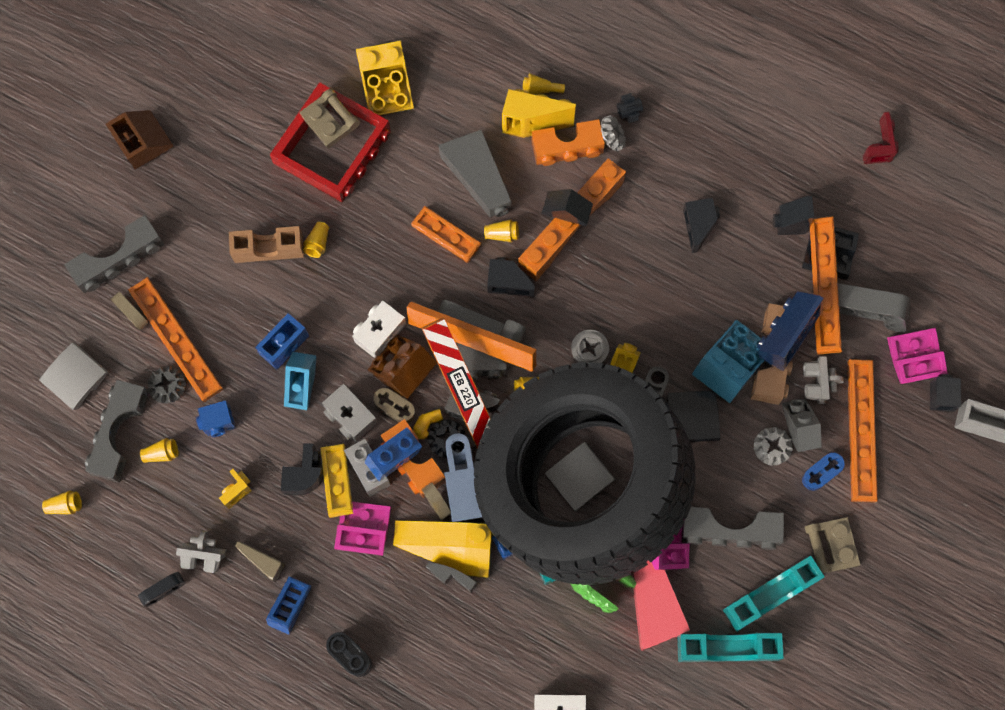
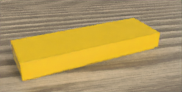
M345 445L321 447L328 516L331 518L353 514L347 457L344 452Z

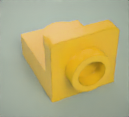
M619 344L610 365L633 373L641 352L637 351V347L632 344Z
M234 469L229 471L237 480V483L235 485H228L222 491L223 495L219 497L228 509L252 491L247 485L251 481L242 471L239 473Z

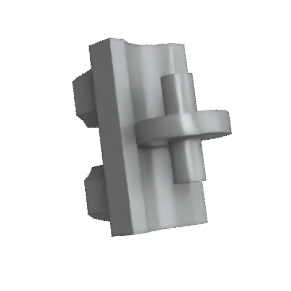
M819 357L817 361L806 362L803 365L804 377H816V384L805 385V399L817 400V404H825V400L830 399L829 385L831 393L837 392V385L844 382L843 377L836 376V368H827V357Z
M201 531L199 537L191 536L190 543L192 544L183 543L181 547H177L176 555L180 556L181 568L194 569L197 558L205 559L203 571L216 573L219 570L221 560L226 557L227 549L215 548L216 540L208 538V531Z

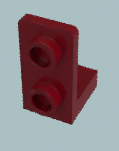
M884 112L880 119L883 144L878 143L867 147L863 154L864 164L891 162L898 153V141L894 140L893 135L895 122L894 119H891L890 112Z

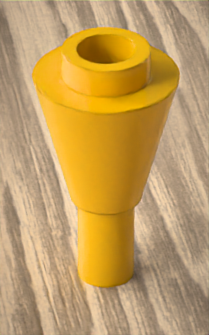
M529 73L528 77H524L523 90L533 95L549 92L564 93L565 84L551 83V81Z

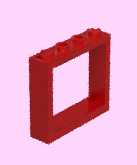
M319 82L300 111L320 98L330 88ZM335 91L338 100L350 113L376 127L338 185L288 158L309 127L301 117L300 111L270 153L273 164L338 201L343 202L349 193L352 194L355 182L358 178L361 179L364 176L367 164L370 160L373 161L376 158L379 146L382 142L388 140L387 136L391 130L389 120Z

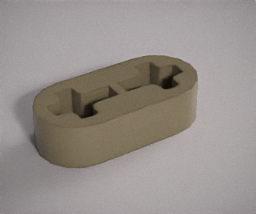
M120 292L110 299L139 331L149 324Z
M381 388L375 392L374 403L380 411L397 422L405 419L407 423H410L414 420L415 409L409 401L387 388ZM389 395V401L393 405L391 406L388 403L381 405L379 397ZM398 406L403 410L406 409V407H408V412L410 415H404L401 418V414L399 410L396 409V407Z
M432 482L421 489L441 520L451 514L450 509Z

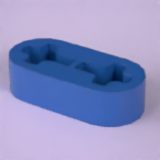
M829 453L810 467L802 477L804 487L808 490L816 491L838 475L845 465L842 456L837 453ZM827 459L837 461V470L835 468H831L829 471L824 469L829 464ZM820 472L822 476L817 480L819 484L815 482L811 484L809 482L811 478L809 474L814 476Z

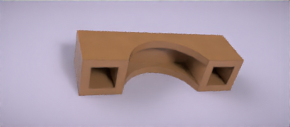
M769 303L765 310L762 333L767 336L772 331L770 326L776 316L781 317L785 311L783 306ZM793 362L788 364L784 372L773 365L758 371L754 376L751 400L779 405L783 398L786 399L789 391V385L785 384L786 377L791 374Z

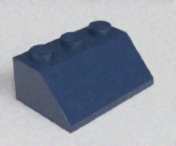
M798 291L794 297L790 296L783 306L785 311L782 316H776L770 326L772 331L768 337L764 335L758 343L759 358L784 372L822 314L824 298L819 295Z

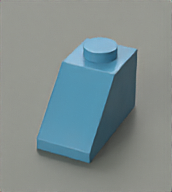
M293 352L289 358L285 371V407L308 409L315 378L316 355Z

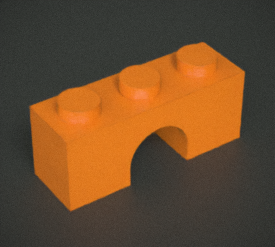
M599 119L577 123V137L571 142L559 140L555 134L554 127L532 131L531 141L536 165L550 166L558 161L572 162L580 157L595 158L603 154L605 144Z
M404 419L381 435L383 443L380 445H383L407 427L418 442L419 439ZM433 458L423 464H415L409 460L397 469L401 475L406 473L411 481L407 484L415 495L420 493L423 498L425 495L421 489L432 482L436 489L446 483L444 474Z

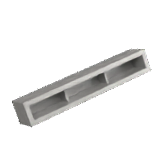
M968 399L961 404L958 410L954 428L1005 443V410Z

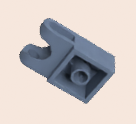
M453 434L446 441V453L450 472H444L452 522L480 518L482 515L475 496L474 478L476 477H474L470 443L465 435ZM456 441H461L465 446L462 452L456 453L451 448L452 444Z

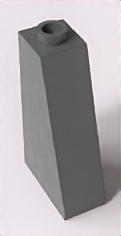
M482 130L438 145L441 159L490 218L493 216H504L511 210L510 197Z

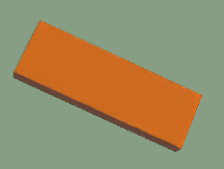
M426 206L423 207L411 223L412 227L467 263H469L481 247V242Z

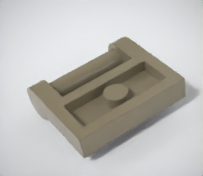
M332 88L326 90L320 98L300 111L301 117L328 149L360 125V121L356 116L353 117L338 100L337 94ZM329 103L346 122L342 127L325 108Z
M848 517L805 526L806 534H809L817 566L823 574L860 566ZM821 531H824L833 564H827L819 536Z

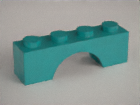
M809 556L729 605L723 611L734 629L738 631L825 576L812 556Z
M782 633L747 635L680 634L677 637L678 662L779 661L784 659Z

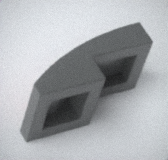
M428 563L425 566L429 572L445 585L451 578H454L469 592H472L477 586L473 579L454 568L437 563Z

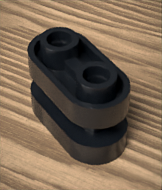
M337 632L328 638L326 643L328 653L349 674L355 677H364L371 671L372 660L370 656L348 635Z

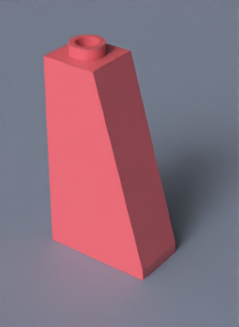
M647 561L648 565L639 571H631L632 577L636 582L633 591L641 651L690 631L665 570H655L652 562Z

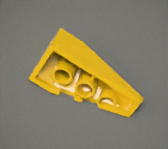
M395 521L393 546L434 563L454 568L467 576L485 578L489 576L492 532L486 524Z

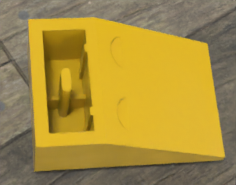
M401 41L356 49L368 109L378 115L414 109Z
M508 89L502 112V133L526 138L532 136V131L554 127L556 131L573 127L576 104L566 99H551L543 94H528L521 89Z

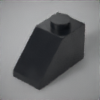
M806 196L779 206L776 214H773V227L777 228L778 235L806 234L814 220L812 196Z
M713 198L685 202L683 214L692 253H697L714 229L717 219H720L718 205L714 206Z
M505 257L490 259L487 283L488 293L534 297L535 285L514 261H509Z

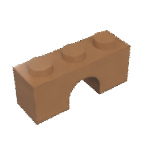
M299 226L276 228V233L272 235H257L253 230L229 232V250L235 263L304 258L303 234Z

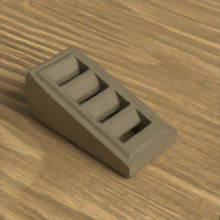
M240 541L236 543L235 546L269 579L277 582L285 567L284 563Z

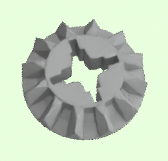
M611 115L604 117L601 122V132L606 144L614 151L622 150L625 147L626 137L624 136L621 124Z
M584 330L574 337L571 351L573 358L578 362L602 363L608 356L609 344L602 333L596 330ZM585 341L590 346L597 345L594 348V355L590 352L583 353L586 349Z
M777 427L765 428L758 433L754 440L755 454L765 464L780 465L787 461L793 450L792 439L789 438L786 431L780 430ZM779 439L777 445L779 451L774 449L768 454L770 445L767 442H774Z

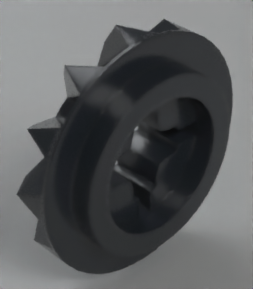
M450 419L439 421L432 426L428 435V443L431 450L443 458H447L444 440L438 437L445 436L447 429H449L450 436L453 434H463L466 436L462 426ZM456 441L452 444L451 448L454 452L459 453L464 449L465 445L461 441Z

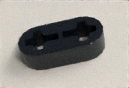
M180 572L172 573L142 591L138 598L143 607H149L181 588L185 581Z

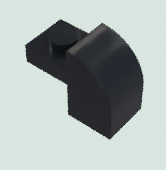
M303 443L302 467H282L281 492L284 495H306L313 492L321 484L324 477L322 468H315V465H319L320 452L316 451L314 444Z

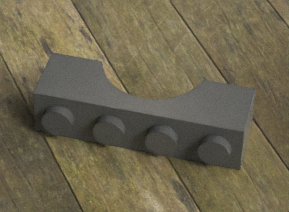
M144 215L125 227V241L115 254L105 258H96L83 252L64 265L76 285L85 294L96 290L104 281L117 277L120 271L125 268L135 266L146 255L156 253L164 243Z
M116 380L115 386L111 387L108 396L110 400L108 407L101 414L102 424L100 430L95 433L93 438L94 447L92 453L87 456L85 461L86 472L90 475L120 482L127 460L117 450L115 443L116 433L124 421L133 416L143 414L149 392L145 387Z
M691 507L687 518L683 519L685 523L682 526V540H687V543L700 545L702 541H710L713 546H727V543H737L736 547L751 548V545L754 544L761 545V549L774 550L776 546H780L783 543L784 513L758 512L749 526L738 530L728 529L720 525L714 519L710 508Z

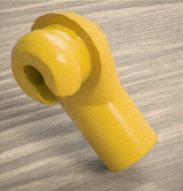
M440 409L419 416L413 427V431L418 439L421 440L428 437L427 429L430 424L443 420Z

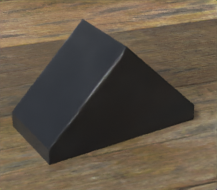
M572 189L548 191L542 215L587 226L593 203Z

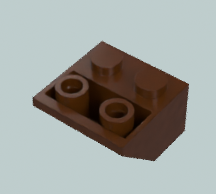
M151 110L124 112L105 123L134 170L174 147Z
M397 334L388 342L387 347L372 361V365L367 370L395 393L408 399L437 364V361L420 344Z

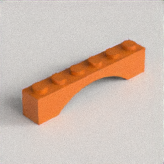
M609 158L577 192L593 203L591 214L609 200L625 181L626 172ZM554 218L518 258V267L533 280L537 281L550 267L559 252L581 225Z

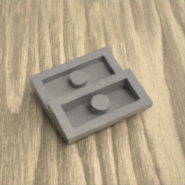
M71 343L54 360L39 381L72 410H76L90 391L98 388L108 374V371L76 343Z
M586 442L574 449L545 473L574 511H578L595 495H598L616 480Z

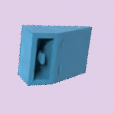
M736 320L706 353L692 375L727 402L731 403L764 362L763 359L759 358V348H757L761 338Z

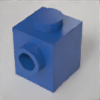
M226 400L198 408L199 416L196 417L198 428L203 430L208 436L219 437L224 435L225 431L236 428L231 407Z

